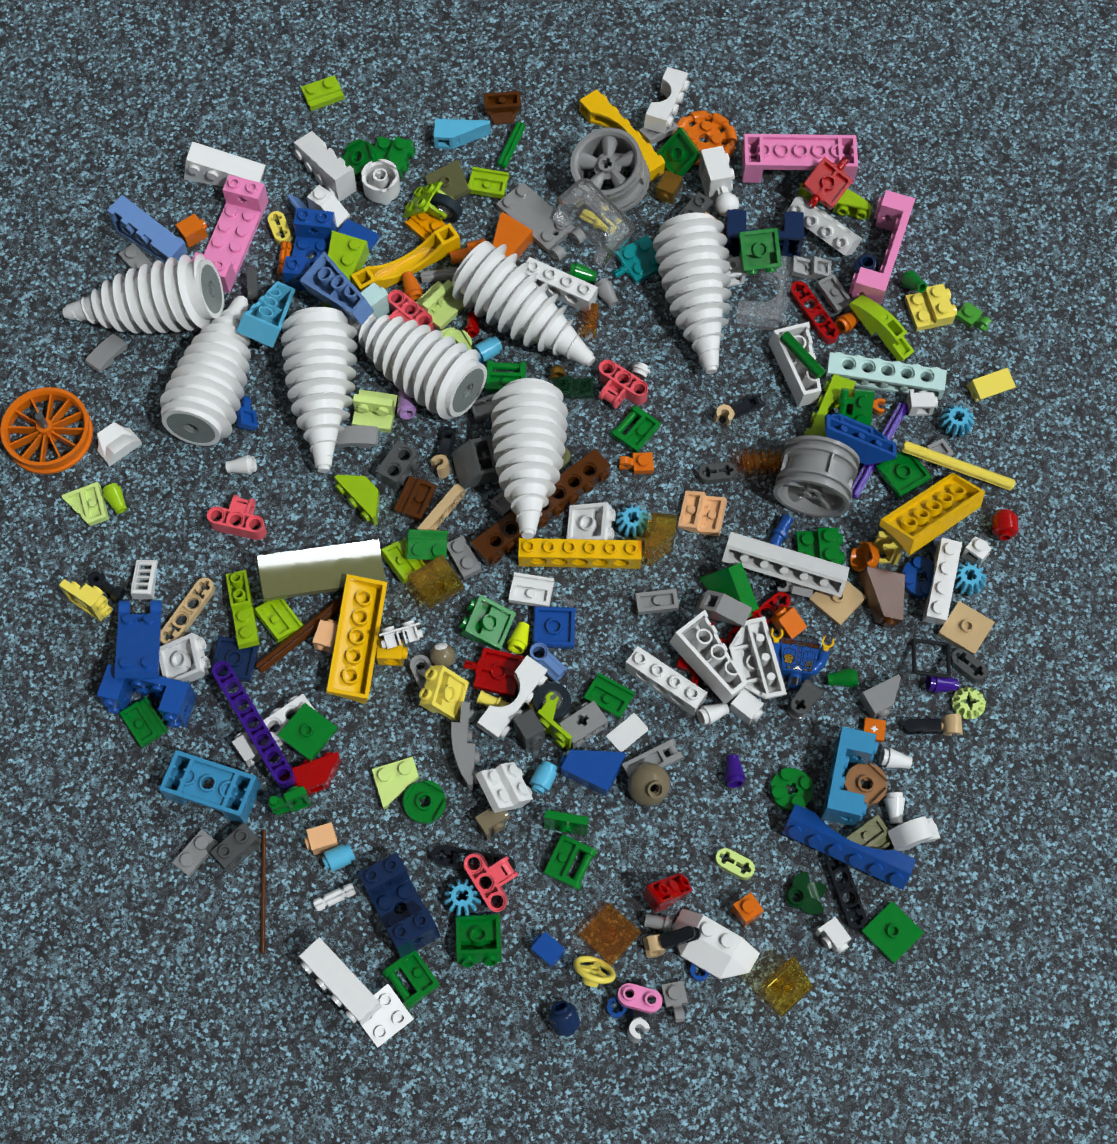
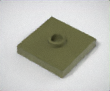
M458 159L425 176L427 184L441 181L443 184L440 190L455 200L471 192Z

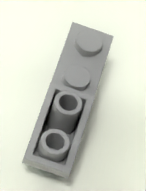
M461 702L460 722H451L452 746L461 778L468 790L473 791L474 784H478L476 777L478 771H475V763L479 764L480 751H476V744L472 743L473 730H469L470 722H474V710H471L469 702Z

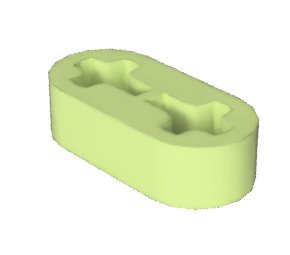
M723 848L716 854L715 863L720 869L741 880H748L753 876L755 866L748 858L728 848ZM725 854L729 855L728 859L734 864L728 861L725 864H723L721 862L722 858L719 856L724 857ZM736 864L741 867H743L745 864L748 865V870L750 871V873L746 872L745 874H742L741 868L736 866Z

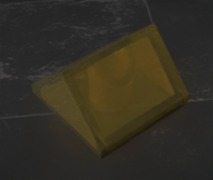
M792 956L760 986L757 992L779 1016L783 1017L813 988V985L797 959Z

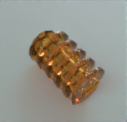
M743 449L741 472L746 468L747 473L750 474L752 468H754L755 473L758 474L760 468H762L763 473L766 474L767 469L770 468L771 473L774 474L775 469L778 468L780 473L782 454L779 449H775L774 454L771 449H767L766 454L763 449H759L758 454L755 449H751L750 454L747 449Z

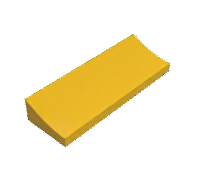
M952 472L880 520L879 526L890 533L910 556L979 509L986 491Z
M346 575L325 694L366 704L369 698L387 582Z

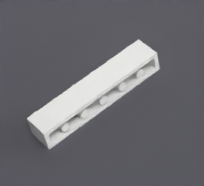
M733 532L730 533L722 559L723 562L733 565L742 562L743 568L838 597L842 596L849 572V567Z

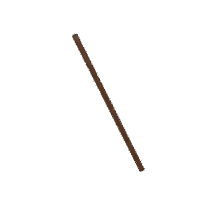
M262 830L261 954H265L266 830Z

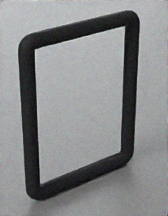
M917 638L912 639V672L917 675L950 678L949 643ZM916 643L946 646L947 674L916 670Z

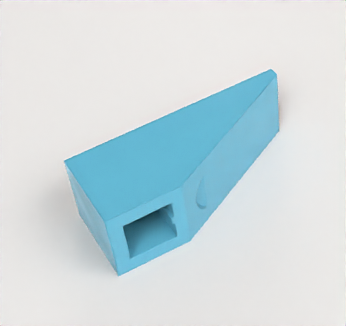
M435 119L434 146L438 149H454L490 135V121Z

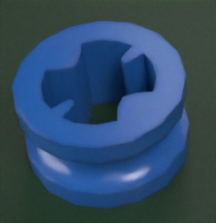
M692 963L689 970L691 978L698 982L706 980L709 973L704 970V976H700V974L697 976L695 974L696 965Z
M617 996L612 997L607 1003V1013L612 1018H621L626 1013L627 1008L620 1005L623 1009L621 1012L619 1010L617 1013L612 1012L613 1007L610 1005L618 1002Z

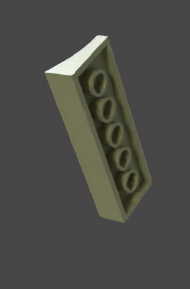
M379 539L258 555L256 559L263 602L344 590L347 574L386 582Z

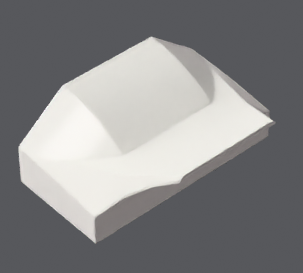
M115 422L97 433V452L109 467L142 445L141 440L130 428L123 427Z

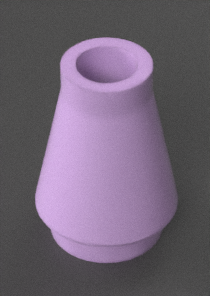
M403 389L398 392L397 414L400 418L408 420L415 416L417 409L412 398L408 397Z

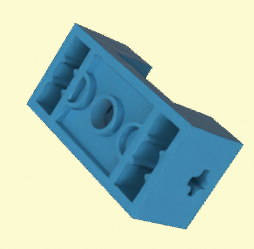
M842 726L835 742L821 815L822 820L855 827L858 821H862L867 810V803L864 802L865 795L841 790L845 783V776L842 775H844L848 763L868 764L869 760H873L879 742L875 741L876 734Z
M176 750L159 790L167 800L185 806L187 801L222 812L225 819L246 824L262 785L255 775ZM207 779L214 780V786L210 789L203 788V783Z

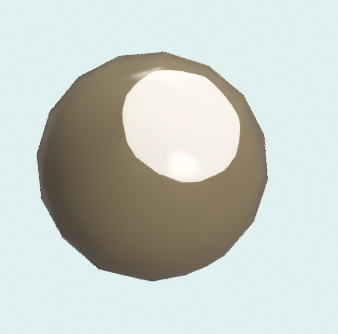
M438 643L431 649L429 659L434 666L443 665L448 668L453 664L456 654L454 649L447 643Z

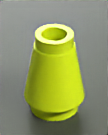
M518 622L507 642L508 649L511 652L522 654L527 649L529 624Z

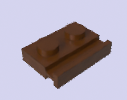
M410 475L397 501L394 512L422 522L437 490V485L419 478H413Z

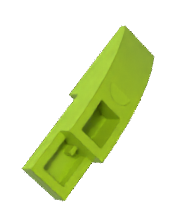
M801 182L798 197L804 196L810 201L812 196L801 187L803 184ZM847 189L833 207L832 213L869 220L873 206L858 194Z
M860 295L848 304L871 335L874 333L879 335L897 361L902 362L915 352L904 338V335L908 332L881 305L864 295Z
M242 570L226 574L238 647L239 649L260 645L247 572Z

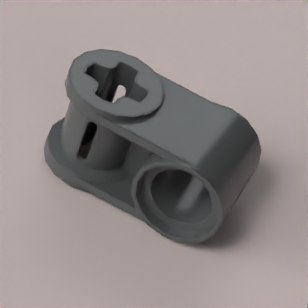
M807 679L791 701L788 708L789 717L797 721L805 718L825 691Z

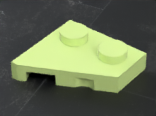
M413 757L372 769L383 809H387L394 799L398 796L400 797L407 787L419 779Z

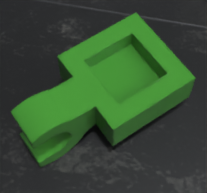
M966 302L955 316V319L970 329L975 325L983 332H986L991 323L988 317L982 316L983 312L969 302Z

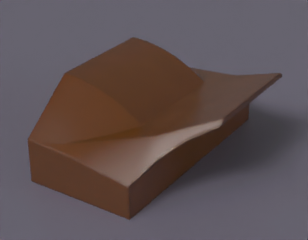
M520 91L484 93L485 112L489 114L494 124L514 123L517 113L521 110Z

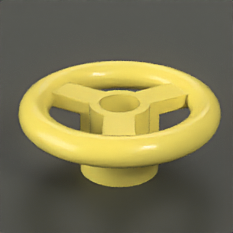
M580 956L573 962L575 971L582 977V982L587 986L597 987L599 984H608L616 978L615 970L607 962L599 958ZM587 962L592 963L593 965L587 966L581 965L580 963ZM600 967L604 968L609 973V976L603 973Z

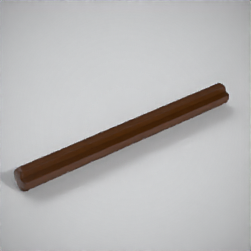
M343 594L256 662L255 667L257 670L264 673L313 634L318 628L320 619L327 621L340 612Z

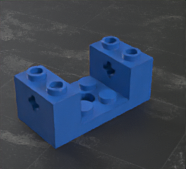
M296 208L293 222L296 239L292 257L286 256L282 273L285 285L295 290L307 291L300 282V279L324 251L328 255L332 230L337 232L334 212ZM309 254L317 255L314 259L307 258Z
M107 665L97 697L108 712L119 714V712L128 708L135 690L137 694L143 696L152 694L161 700L158 711L168 726L179 729L180 726L187 728L197 698L189 683L161 676L159 678L115 679V666Z

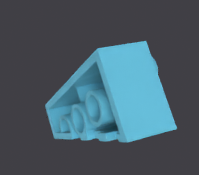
M277 281L264 296L262 295L256 304L250 307L249 311L243 314L236 332L273 348L295 289Z

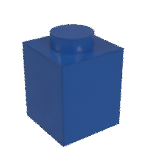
M544 932L542 935H536L530 943L532 945L531 953L550 970L565 954V948L547 932Z

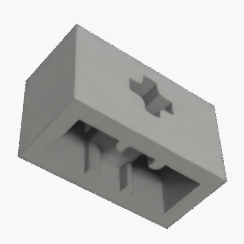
M595 701L589 704L588 702L582 704L577 709V712L572 715L567 714L560 720L559 726L572 736V749L577 748L608 727V719ZM579 721H581L582 723L586 722V726H584L583 724L579 725Z

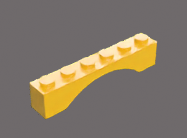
M596 89L579 100V112L589 123L605 128L621 129L629 133L636 140L649 168L650 182L664 174L665 160L653 150L652 145L642 138L639 131L633 129L630 122L620 115L618 109L608 102L604 94H601Z
M449 223L435 230L422 244L403 257L383 265L367 266L351 275L352 284L360 293L374 282L379 287L382 286L386 289L402 281L403 273L412 271L415 274L449 256V252L461 249L460 236Z

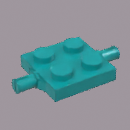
M648 235L615 252L621 267L612 271L614 278L626 274L636 285L658 273L659 264L655 258L657 252L653 248V242Z

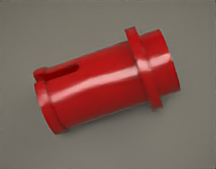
M471 312V316L470 313L467 314V326L464 328V331L471 338L476 337L480 332L478 328L479 317L474 312Z

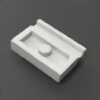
M514 572L508 599L509 603L550 607L555 582L554 578Z

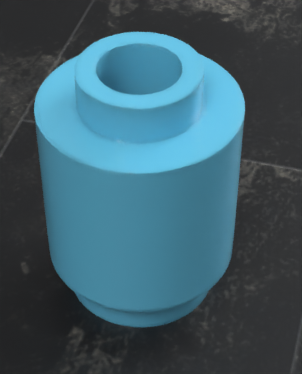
M496 336L488 337L474 345V349L478 351L479 358L483 363L500 354V351L503 350L502 344Z
M542 761L541 764H538L529 783L532 786L531 789L539 794L549 792L557 775V766L548 761Z
M349 843L346 845L340 844L325 851V856L322 857L326 869L331 868L332 872L351 864V861L356 859Z

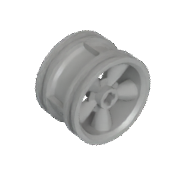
M618 128L595 130L583 137L572 153L570 161L572 176L585 201L593 209L605 214L623 213L634 208L646 195L650 184L649 168L638 143L626 131ZM614 153H622L623 155L618 157ZM634 166L628 179L620 174L622 167ZM594 168L596 174L587 181L590 169ZM604 179H612L615 188L601 190Z
M802 435L789 439L784 445L781 457L782 466L780 473L776 477L773 489L776 500L788 509L808 516L828 518L845 514L850 507L853 494L851 487L857 477L860 464L858 454L846 444L828 437Z

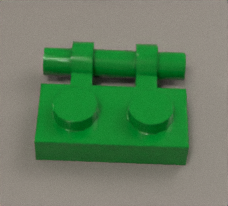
M842 388L838 396L839 409L836 414L840 413L871 426L875 391L854 388L853 396H848L849 389ZM847 404H852L851 413H846Z
M294 786L288 789L287 793L283 794L284 797L271 796L268 801L273 814L277 816L290 811L294 813L312 805L304 786Z

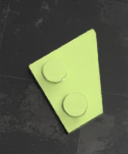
M98 482L62 495V498L88 525L93 526L109 520L102 488Z

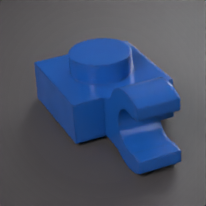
M243 396L242 401H240L241 407L235 412L237 427L254 431L258 428L256 410L251 409V398Z

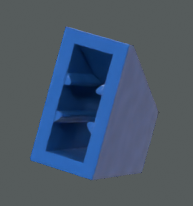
M570 750L568 755H563L559 763L561 775L607 796L625 761L626 754L610 751Z

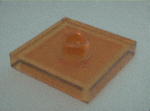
M608 903L579 934V937L613 966L642 932Z

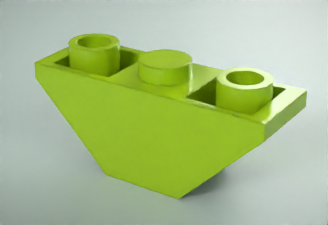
M336 475L334 477L335 489L340 495L344 494L348 498V503L354 509H359L361 517L367 523L370 521L376 526L378 524L380 504L379 490L366 476Z

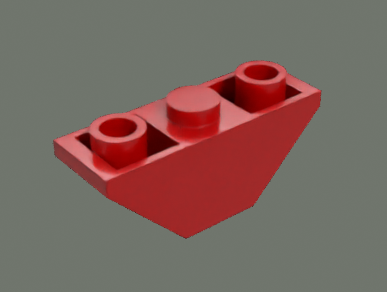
M338 751L335 753L327 752L319 759L312 760L311 762L305 760L300 766L291 767L296 777L294 786H304L308 795L327 789L341 763ZM283 774L280 780H288L290 774Z
M682 873L649 884L645 888L643 897L654 913L667 909L691 893L693 889L688 879Z

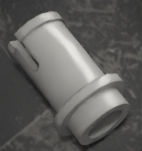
M647 913L644 927L662 930L663 933L670 932L673 919H670L669 916L665 918Z

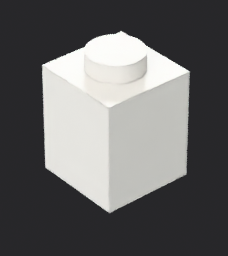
M743 689L732 701L729 710L747 725H750L753 720L757 722L764 712L761 710L764 703L746 689Z

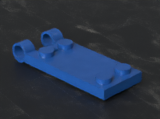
M119 600L115 679L159 678L161 600H151L150 614H130V600Z

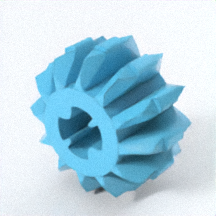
M952 404L949 408L946 407L940 417L942 422L940 426L946 429L945 434L952 433L954 438L956 434L962 437L965 433L968 434L971 431L974 420L973 413H968L969 407L963 409L961 404L958 407Z
M632 503L629 505V509L623 506L622 512L617 513L618 519L615 523L616 526H619V533L625 532V537L632 534L634 539L636 534L644 535V531L649 529L648 523L650 522V517L646 516L647 511H640V505L633 508Z
M966 561L964 565L959 563L954 590L960 589L961 595L967 592L969 597L972 596L973 592L975 594L980 593L981 589L986 585L985 580L987 578L986 574H982L983 567L977 568V562L973 565H970L969 561Z
M457 879V886L455 887L450 883L448 886L451 891L444 892V895L448 898L444 903L445 905H451L449 907L450 913L457 909V916H460L462 911L465 912L466 916H469V909L476 912L477 908L474 904H481V900L476 898L481 894L478 890H475L476 886L474 883L469 886L468 879H465L464 884H461L460 880ZM459 895H461V896H465V895H466L467 900L464 901V900L462 899V900L459 901Z

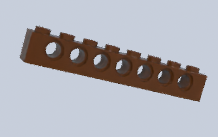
M596 449L560 474L559 481L554 484L556 487L555 493L548 497L549 504L546 506L547 510L541 511L542 516L539 518L537 529L545 527L549 522L548 520L554 516H559L565 507L569 504H575L581 495L591 492L598 482H604L610 476L611 465ZM591 472L593 475L587 476L584 473ZM572 483H574V484H577L578 486H577V487H570L569 485L572 484ZM561 495L563 498L555 499L554 496ZM511 511L471 541V550L486 567L490 564H496L502 558V555L506 552H512L517 547L519 538H522L516 522V514ZM509 530L516 531V533L513 535H510L507 532ZM493 542L500 543V545L497 547H494L491 544Z

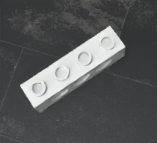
M804 196L795 197L786 212H804V226L843 255L847 256L854 253L862 241L861 237L815 205L813 209H810L807 206L809 200Z
M528 258L526 274L530 276L537 272L536 284L541 286L544 283H548L546 290L548 296L558 294L557 300L589 314L597 300V286L536 259Z
M637 646L626 661V672L692 716H695L697 710L705 702L707 696L705 690L639 646Z
M304 694L292 697L287 705L282 708H276L269 717L263 720L269 731L275 725L280 726L277 732H270L279 747L285 742L278 738L277 735L290 721L287 719L288 716L296 713L304 703L313 708ZM259 722L254 723L252 727H257ZM241 732L234 738L235 740L232 741V744L248 767L262 759L247 732ZM262 739L259 745L264 746L268 744L269 739Z

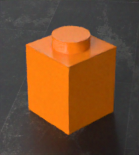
M195 213L175 224L179 236L185 241L188 248L208 237L206 232L208 227L202 218L199 219Z
M782 606L774 612L775 615L770 619L779 633L780 628L783 630L782 638L793 639L807 628L794 607Z
M751 892L734 903L731 908L732 913L743 928L758 919L764 912Z

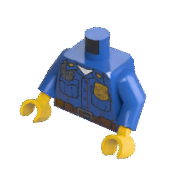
M772 627L770 635L773 638L772 643L782 677L789 678V688L800 689L801 680H810L811 676L817 675L826 665L830 653L829 648L834 645V637L831 644H826L824 642L826 635L823 636V647H821L819 643L782 638L784 633L781 628L779 635L775 636L773 635L774 628Z

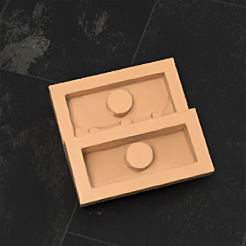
M685 491L678 528L703 535L720 537L727 506L726 497L706 496L705 492Z

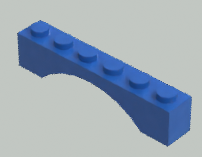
M795 804L782 834L902 890L912 874L916 859L897 850L874 849L853 842L831 829L815 812Z

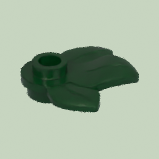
M802 872L794 877L792 887L786 891L785 901L790 907L800 908L806 914H820L824 911V907L818 900L822 898L827 887L818 882H810L808 872ZM792 895H798L799 901H794Z

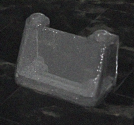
M586 178L579 179L558 197L549 217L559 227H567L573 222L583 230L585 235L599 248L594 253L593 260L602 271L609 266L635 231L633 222L591 180Z

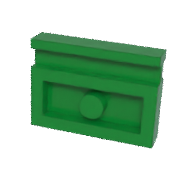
M407 529L405 558L446 560L448 531Z
M598 672L583 700L588 703L595 701L602 711L620 720L635 692Z
M146 696L140 702L137 701L120 712V715L141 748L157 740L162 734L168 733L167 728Z

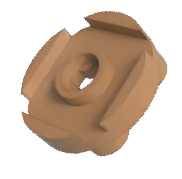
M856 764L848 771L843 788L845 791L865 795L864 802L869 807L879 803L887 792V778L882 769L874 764ZM860 781H870V789H863Z

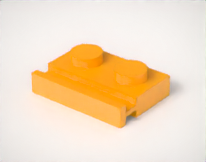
M427 212L411 216L408 221L404 222L405 226L423 242L435 230L447 225Z

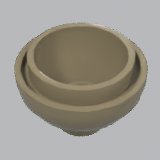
M645 763L633 770L628 780L630 796L637 803L644 806H654L661 803L667 797L670 790V779L667 772L661 766L654 763ZM656 784V789L650 791L651 786Z

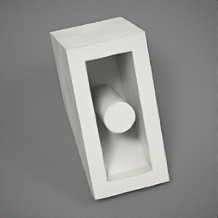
M318 185L307 196L309 209L334 212L337 229L350 217V214L335 195L321 185Z

